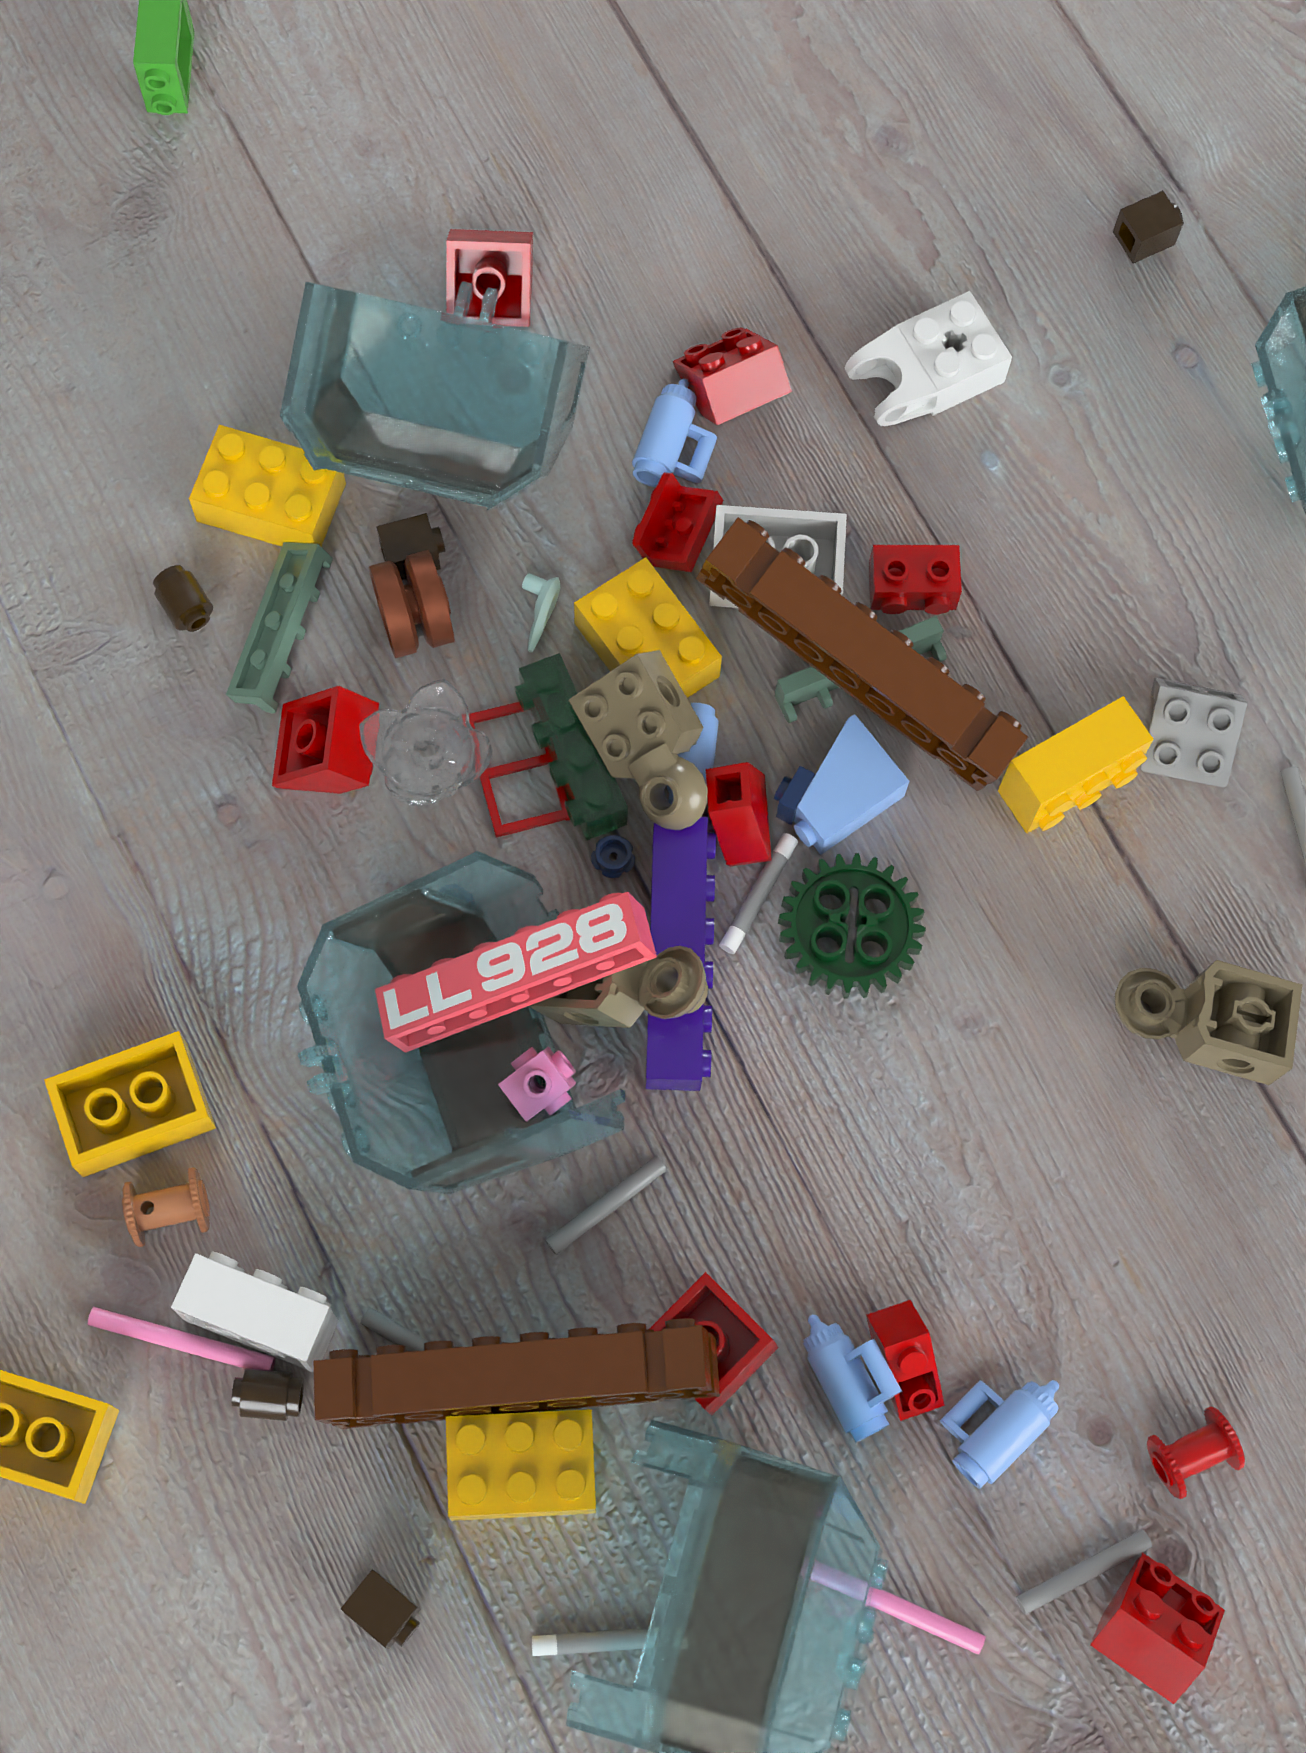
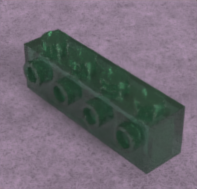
M560 653L519 668L520 685L514 686L516 696L522 710H530L535 722L531 724V729L540 749L547 747L552 758V762L548 763L549 772L557 788L564 786L568 801H565L564 804L574 827L580 825L586 841L626 826L628 806L615 778H612L569 702V699L578 693Z

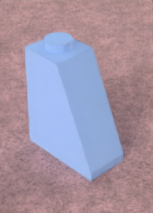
M855 714L847 719L798 804L794 822L796 824L794 829L796 834L807 847L813 845L820 855L903 798L909 784L907 777Z

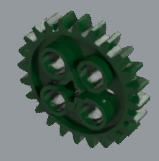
M855 853L851 864H845L841 854H836L834 867L831 868L823 859H819L817 865L818 874L816 875L808 868L803 869L802 879L805 885L792 881L789 890L795 897H783L781 906L789 912L779 914L778 924L788 927V929L780 932L779 942L792 943L786 949L784 957L785 959L799 957L800 960L794 972L796 974L803 973L806 970L812 972L808 984L811 987L820 979L826 981L825 994L827 995L833 991L835 985L842 987L844 999H848L852 987H858L861 996L867 998L871 984L880 993H883L887 987L885 977L898 984L902 978L899 967L910 971L915 962L908 954L919 955L923 945L914 939L923 937L926 927L915 924V922L921 920L925 912L921 908H911L917 901L919 894L918 892L904 894L903 890L907 885L908 878L904 877L894 882L891 879L894 866L890 865L883 872L878 871L877 857H873L868 866L861 865L859 853ZM855 888L858 891L855 914V927H857V931L853 940V962L847 963L845 961L848 924H846V920L850 911V889ZM824 895L836 896L841 901L842 906L838 909H827L820 903L819 898ZM869 899H878L884 903L887 911L880 914L872 913L865 907L864 902ZM823 937L832 938L837 942L839 949L833 953L823 952L816 945V941ZM869 941L876 942L882 947L884 954L879 957L868 956L862 950L861 945Z

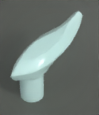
M528 573L523 580L522 588L538 595L534 609V622L529 635V652L534 651L555 608L561 588L559 577L551 578L547 581Z

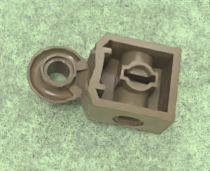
M660 650L634 655L569 699L570 704L612 778L635 779L639 786V800L642 809L653 823L665 829L682 830L692 826L702 817L707 805L708 793L703 774L693 763L679 757L678 754L690 751L691 746L696 745L704 727ZM666 785L671 788L674 795L672 804L666 800L664 795Z
M675 946L665 949L654 959L532 1004L529 1007L560 1024L631 1028L644 1010L651 1016L661 1019L676 1018L687 1013H693L705 1002L708 995V985L700 957L690 948Z
M1216 960L1185 989H1181L1169 975L1157 969L1139 968L1128 972L1119 981L1115 992V1010L1121 1023L1133 1034L1145 1039L1174 1038L1185 1062L1270 1085L1293 1067L1302 984ZM1141 1001L1146 1002L1151 1007L1152 1014L1143 1008Z

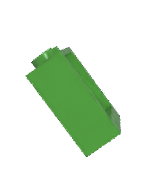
M139 0L133 64L145 107L149 113L171 115L173 113L188 114L195 31L187 0Z

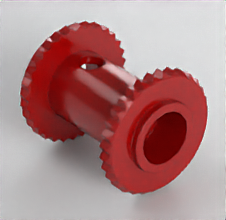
M1210 1406L1205 1409L1204 1416L1207 1425L1179 1438L1170 1445H1165L1156 1435L1148 1437L1147 1449L1152 1465L1162 1483L1178 1499H1183L1187 1495L1184 1480L1188 1477L1197 1475L1225 1460L1237 1471L1245 1465V1456L1238 1436L1226 1417L1217 1408Z

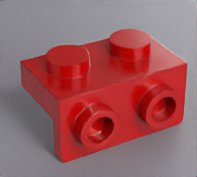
M664 472L657 487L652 491L649 505L641 522L635 529L632 544L643 559L646 557L653 567L692 573L714 524L716 505H722L724 500L718 491L681 486L673 473Z

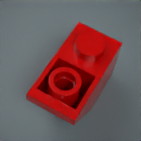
M749 762L706 769L708 811L726 865L733 867L772 861L765 774Z
M907 1300L866 1314L871 1340L875 1339L902 1392L891 1398L899 1420L902 1421L945 1406L930 1332L912 1301Z

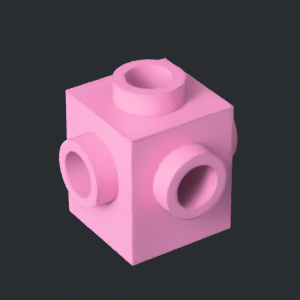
M532 1046L510 1063L515 1072L498 1084L527 1122L543 1109L549 1115H552L572 1099L567 1091L576 1084L571 1077L575 1073V1069L560 1050L553 1053L548 1046L538 1054ZM536 1075L542 1076L545 1079L546 1087L538 1084Z

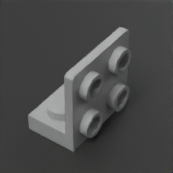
M1154 678L1151 696L1155 700L1148 730L1154 740L1145 754L1147 757L1146 761L1140 765L1141 770L1147 773L1226 787L1248 703L1241 694Z

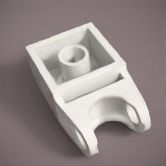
M968 291L897 324L869 342L850 357L845 365V372L852 380L880 377L894 385L896 390L891 392L875 408V415L873 416L880 426H890L929 413L934 416L1004 383L1012 356L972 293Z

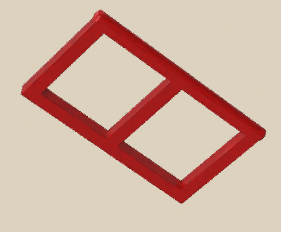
M539 697L463 715L496 838L573 819ZM533 709L546 754L486 769L474 724ZM549 764L561 810L502 825L490 779Z

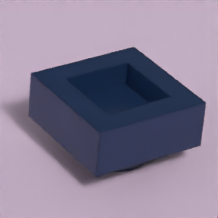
M799 766L793 778L788 776L783 778L774 796V800L779 802L777 818L792 825L797 806L815 777V773Z

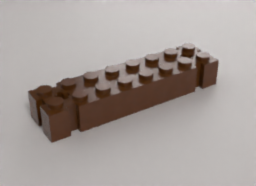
M738 517L706 558L696 579L723 600L726 598L737 606L740 613L933 759L938 758L950 767L949 771L973 789L979 791L987 784L996 781L1028 738L1026 734L1020 731L1021 724L1006 712L1000 711L997 716L984 707L986 698L981 692L968 684L963 686L958 684L948 676L950 671L943 663L933 657L925 659L912 649L914 644L906 635L895 629H892L891 632L876 622L878 617L869 607L860 602L851 603L840 594L842 590L833 580L824 575L819 577L814 575L804 567L806 564L804 559L793 550L785 547L779 552L766 542L770 536L763 527L751 520L744 522Z
M673 1319L665 1321L666 1329H662V1331L646 1329L645 1323H627L617 1325V1333L598 1334L597 1328L584 1327L568 1330V1338H549L548 1332H529L520 1334V1342L513 1343L501 1342V1337L484 1336L473 1338L472 1346L469 1347L453 1346V1341H430L424 1343V1351H406V1346L385 1345L376 1347V1355L371 1356L359 1355L358 1350L355 1349L333 1350L329 1352V1359L313 1361L315 1421L332 1424V1426L340 1429H351L393 1423L409 1424L444 1421L446 1416L546 1412L662 1402V1400L671 1399L687 1400L720 1397L716 1338L711 1333H708L702 1325H695V1319Z

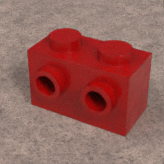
M873 545L869 559L870 609L882 610L886 614H901L907 610H925L926 613L934 615L956 610L962 593L960 545Z

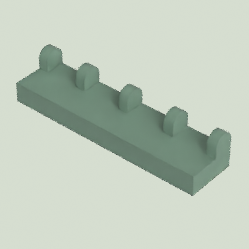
M283 543L226 693L235 703L254 704L266 712L276 713L279 703L273 699L280 677L289 678L292 668L286 664L294 640L304 639L306 629L300 624L308 602H317L320 596V591L315 587L322 567L330 568L333 558L319 544Z
M937 616L899 631L913 642L914 646L912 649L920 655L931 651L933 657L941 662L947 659L946 651L940 641L944 630ZM810 666L778 679L774 697L786 721L792 723L797 720V714L793 706L818 697L824 709L833 706V701L829 692L839 687Z

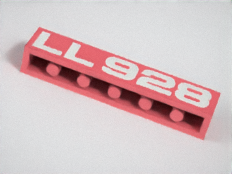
M628 891L624 893H611L602 897L599 903L580 910L571 909L564 911L555 920L539 926L520 928L513 936L498 942L481 943L475 946L472 952L456 958L440 959L434 962L430 968L423 971L396 976L389 984L375 989L384 1038L406 1053L654 959L657 955L645 909Z

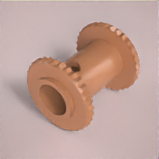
M196 1168L188 1169L189 1183L137 1195L131 1182L124 1184L122 1198L123 1213L128 1232L131 1234L136 1246L142 1247L145 1245L144 1231L197 1219L202 1233L209 1230L210 1206L205 1184L201 1180ZM154 1207L151 1214H146L149 1208Z

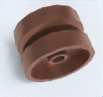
M429 550L407 555L404 563L408 580L406 585H403L398 568L391 560L368 567L383 625L395 659L417 653L419 647L415 628L417 624H420L424 638L432 648L455 642L448 597L442 578L438 576Z

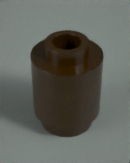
M174 565L164 569L153 580L155 587L154 595L177 630L194 632L209 622L213 605L192 572L185 571L181 565Z
M246 1368L243 1378L235 1377L232 1406L239 1407L240 1417L287 1421L288 1416L300 1417L304 1393V1378L293 1377L292 1372Z

